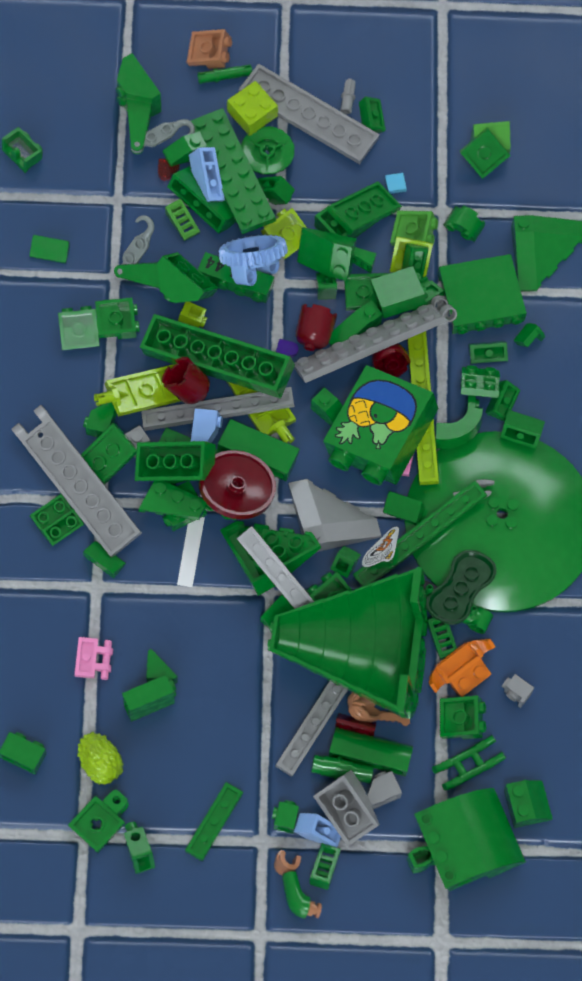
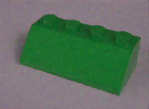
M206 441L137 442L135 481L205 480L215 464L216 444Z

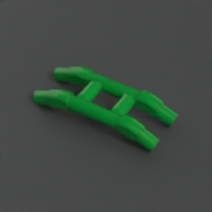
M491 735L473 747L432 767V771L435 774L448 770L453 766L458 771L459 776L442 784V788L445 791L460 786L506 759L503 752L485 762L480 757L479 752L496 742L495 737ZM472 757L477 767L467 772L461 761Z

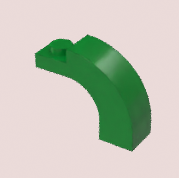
M468 395V410L461 420L454 423L436 424V449L456 448L469 442L476 436L481 427L483 408H479V400L476 399V396Z

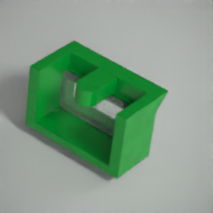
M19 127L2 138V151L24 173L42 160L43 150L41 146L35 143L26 131L23 132Z

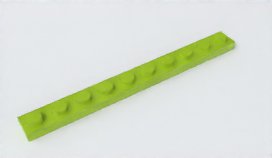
M426 331L408 338L411 383L431 391ZM434 419L417 447L420 485L439 484Z

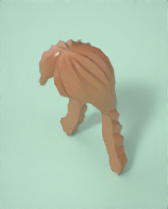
M353 692L348 697L349 713L358 721L375 722L385 720L386 722L397 721L403 726L410 724V719L402 718L393 712L379 711L374 707L375 703Z

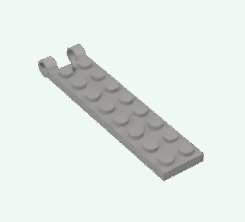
M437 295L431 300L429 305H422L413 312L404 313L394 320H387L383 325L369 328L360 335H353L349 340L334 343L332 347L318 350L309 357L298 359L294 363V368L302 380L307 383L445 322H452L457 317V311L451 305H448L447 300L443 296ZM443 300V305L436 308V303ZM452 310V314L449 317H445V312Z
M42 405L38 406L33 411L42 421L40 425L28 434L24 427L18 423L12 428V431L110 557L115 556L140 536L142 532L51 418L47 410Z

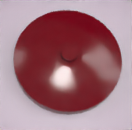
M229 450L215 454V464L206 479L199 480V490L207 505L217 513L233 519H250L259 516L269 508L275 496L276 481L271 469L260 458L244 451Z

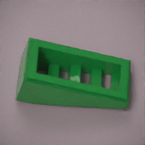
M355 247L353 263L372 273L376 253Z
M435 618L428 619L427 628L439 659H443L457 649L450 625L440 622ZM443 624L442 626L434 628V626ZM445 630L446 633L437 636L436 633ZM448 638L449 641L439 644L440 640ZM451 645L450 649L441 650V648Z
M321 843L310 876V885L326 890L329 889L341 851L340 848ZM323 852L334 855V858L323 855ZM322 860V861H326V862H329V863H332V864L329 865V864H326V863H322V862H320V861ZM318 868L329 871V873L318 870Z

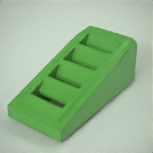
M181 199L165 207V214L184 241L200 233ZM188 221V223L180 226L183 222ZM192 227L191 230L184 233L183 230Z

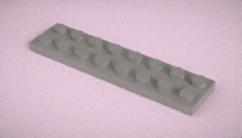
M260 64L256 66L239 89L240 92L256 81L278 105V117L358 164L363 161L379 139L380 134Z

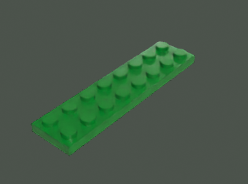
M221 108L191 120L195 127L194 133H201L207 148L215 147L224 198L242 235L276 222V217L224 109Z

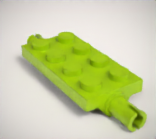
M174 364L106 380L105 387L107 392L94 394L95 404L100 406L112 402L119 417L180 402L181 400L168 391L161 381L167 367L172 368Z
M227 382L235 396L258 392ZM289 408L247 414L258 431L269 436L277 433L285 443L289 441L291 444L295 440L287 426L296 422V418Z

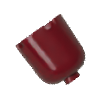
M307 304L301 306L295 336L297 341L304 346L305 350L314 351L315 349H322L329 344L337 320V313L331 314V309L313 304L312 307H307Z
M188 357L176 359L175 362L177 363L172 368L167 367L161 381L164 383V387L185 404H196L204 400L210 388L209 378Z

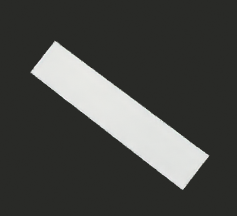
M205 517L195 520L187 526L177 585L193 587Z

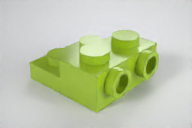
M284 208L276 214L278 216L276 222L263 226L264 229L261 230L263 235H277L285 239L288 252L282 257L283 259H286L299 249L302 227L307 228L293 208L288 211Z

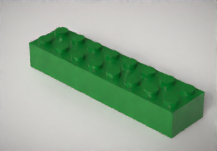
M157 314L153 315L140 345V349L145 356L174 365L177 363L175 362L176 359L188 357L205 375L280 399L295 366L290 356Z

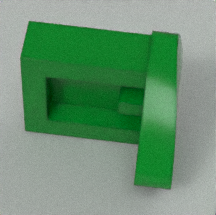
M527 323L513 341L519 346L528 347L535 338L543 341L545 334L538 325Z

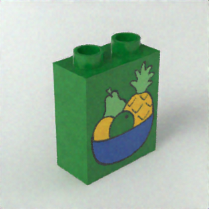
M366 365L323 440L330 456L328 461L343 471H348L350 466L362 470L361 475L375 485H382L384 480L397 485L439 409L434 393Z

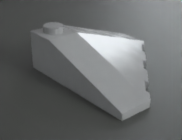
M308 479L288 483L301 534L304 535L305 531L314 534L321 545V549L317 552L382 537L377 518L366 515L359 511L360 509L356 506L343 502L336 498V495L326 489L322 490Z

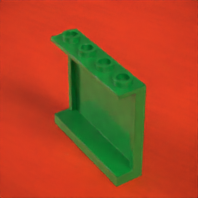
M511 254L439 267L437 275L439 281L442 282L445 298L448 305H451L457 311V317L452 321V334H465L472 330L483 331L489 327L500 328L506 324L517 325L525 321L527 313Z

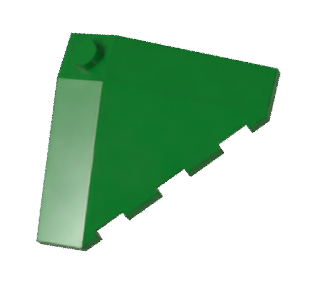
M535 215L513 217L511 225L516 275L521 292L537 291L541 287V282L546 277L550 278L558 269L557 265L562 260L566 261L574 252L573 248L578 243L582 244V221Z
M236 521L220 531L250 584L259 596L275 587V585L236 539L249 528V526H244V522ZM255 524L253 527L290 573L321 549V545L312 532L305 531L304 535L295 534L294 529L280 528L279 531L269 530V526Z

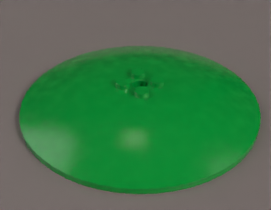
M499 431L477 433L472 440L459 447L438 450L436 454L439 484L420 485L418 472L410 487L408 497L423 502L425 510L418 522L419 524L450 500L454 492H460L474 480H493L494 485L481 487L484 491H491V495L480 501L412 555L418 566L423 568L425 576L434 585L440 586L448 578L452 562L458 554L467 550L480 552L495 563L496 576L488 586L478 592L472 606L491 612H517L540 606L562 594L582 572V477L563 455L541 441L538 442L537 448L534 449L500 438L501 432ZM504 511L507 513V517L501 519L497 516V512ZM405 521L406 533L417 524Z

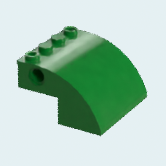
M494 788L465 793L414 814L444 887L449 891L484 876L492 878L526 863Z

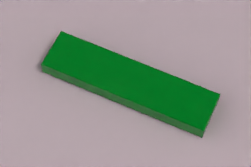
M227 782L225 783L185 849L186 853L203 862L242 797L243 791Z

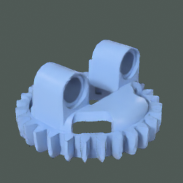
M251 235L250 237L238 238L223 244L219 250V260L223 265L226 264L231 267L232 279H234L236 284L253 286L257 280L256 268L263 273L276 274L279 270V260L287 254L288 249L285 239L277 235ZM259 247V251L243 252L244 249Z

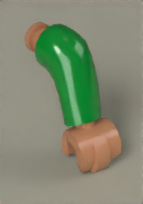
M280 850L275 857L274 868L278 874L282 875L288 907L297 917L305 919L306 916L314 915L315 918H319L322 904L317 903L315 905V902L310 901V897L302 892L297 873L295 872L300 864L301 856L297 855L291 865L285 860V851Z

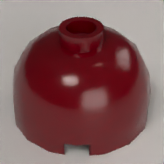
M398 343L378 351L372 356L373 368L395 377L405 373L408 369V363L410 364L411 362L405 348Z

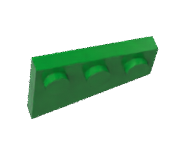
M154 481L138 511L200 520L207 507V503L204 499L166 481Z

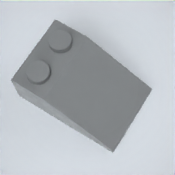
M352 770L313 796L347 846L380 825L362 784Z

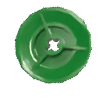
M272 126L262 127L251 136L247 134L241 144L253 171L263 175H272L284 171L291 164L295 155L294 144L290 136L283 130Z

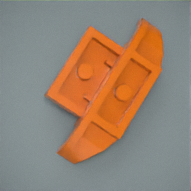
M491 639L473 640L463 643L435 665L429 679L430 687L437 693L444 684L450 683L459 697H463L492 675L481 658L483 654L494 649L496 646Z

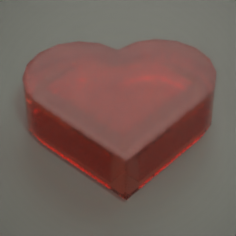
M159 159L158 177L161 180H169L174 173L179 171V164L170 167L166 159Z

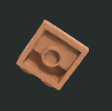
M225 29L192 32L187 64L189 66L206 65L208 69L225 68V63L229 62L230 59L228 47L232 46L231 36L228 35Z

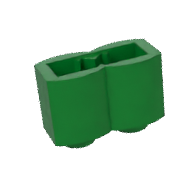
M428 846L417 847L408 854L407 862L412 873L423 872L430 865H435Z

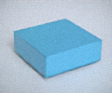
M403 173L385 175L387 191L390 194L406 192L407 188Z

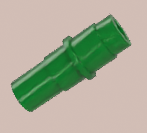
M314 755L312 773L332 777L333 780H337L352 770L360 782L371 783L373 766L341 759L340 756L335 758Z

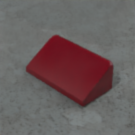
M339 713L335 726L374 736L377 723L358 721L352 716Z

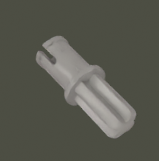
M352 79L345 81L344 93L341 94L342 105L340 111L344 114L352 113L353 100H355L356 81Z

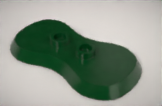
M473 550L463 551L458 554L452 562L448 578L427 597L426 608L429 614L440 622L450 625L463 622L471 612L475 596L494 580L496 576L495 563L486 555Z

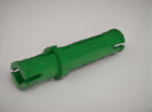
M251 64L198 72L199 84L214 81L218 83L220 80L249 76L252 73Z

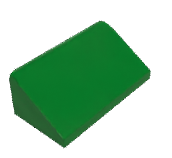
M365 96L359 102L362 124L376 133L385 132L381 100Z
M33 235L30 257L66 263L70 249L69 241Z
M407 243L402 269L413 266L415 272H419L422 279L429 248Z
M506 341L468 344L471 364L508 361Z
M508 380L500 381L499 398H491L485 413L505 422L508 411L512 410L520 389Z
M389 491L383 513L418 524L425 506L419 500Z
M97 541L93 542L83 551L84 557L112 578H115L126 565L116 555L110 557L103 546Z
M281 595L261 616L260 622L270 629V624L274 621L275 615L294 608Z

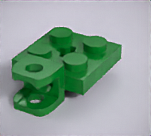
M118 790L110 792L103 802L95 796L68 824V827L94 851L99 853L125 825L120 816L127 810L129 806L128 800ZM95 820L97 822L101 820V828L93 829L92 821Z

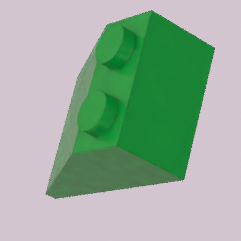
M302 227L297 262L328 277L347 281L352 272L357 239Z

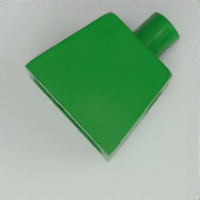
M135 821L127 823L125 825L127 832L124 833V838L135 873L138 874L155 868L152 850L144 828H138Z

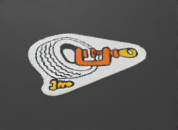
M398 527L391 528L366 552L362 560L364 567H370L382 561L388 562L394 557L399 533Z

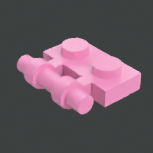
M79 637L75 677L95 679V671H100V679L108 680L112 668L110 665V658L113 655L112 641L105 640L104 647L98 646L99 640L96 638ZM97 654L103 655L102 664L96 663Z

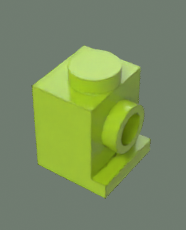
M185 302L178 321L198 328H204L207 317H205L207 309L191 302Z

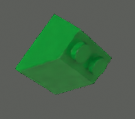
M523 780L506 784L504 794L513 828L553 819L543 781Z

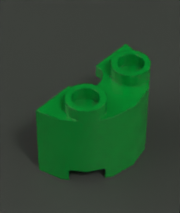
M455 206L443 225L449 231H460L464 239L475 242L485 227V221H480L477 217L478 213L466 206H462V208Z

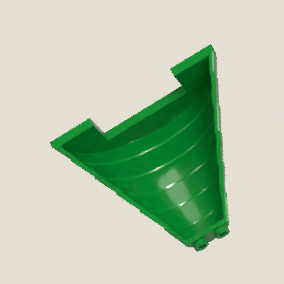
M417 567L352 591L347 590L275 615L274 621L270 624L272 636L267 643L268 651L292 663L295 662L314 674H319L336 685L342 686L402 718L411 719L418 707V693H421L426 661L425 639L422 638V636L426 637L427 595L424 592V586H421L425 584L423 568Z

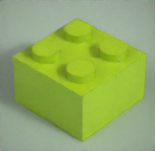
M254 81L227 100V112L251 136L278 117V105Z

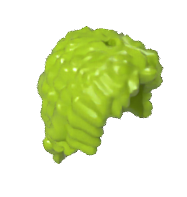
M91 732L80 739L77 756L81 761L80 766L92 781L106 785L122 774L123 763L121 755L116 747L107 740L105 735L101 736L99 733Z

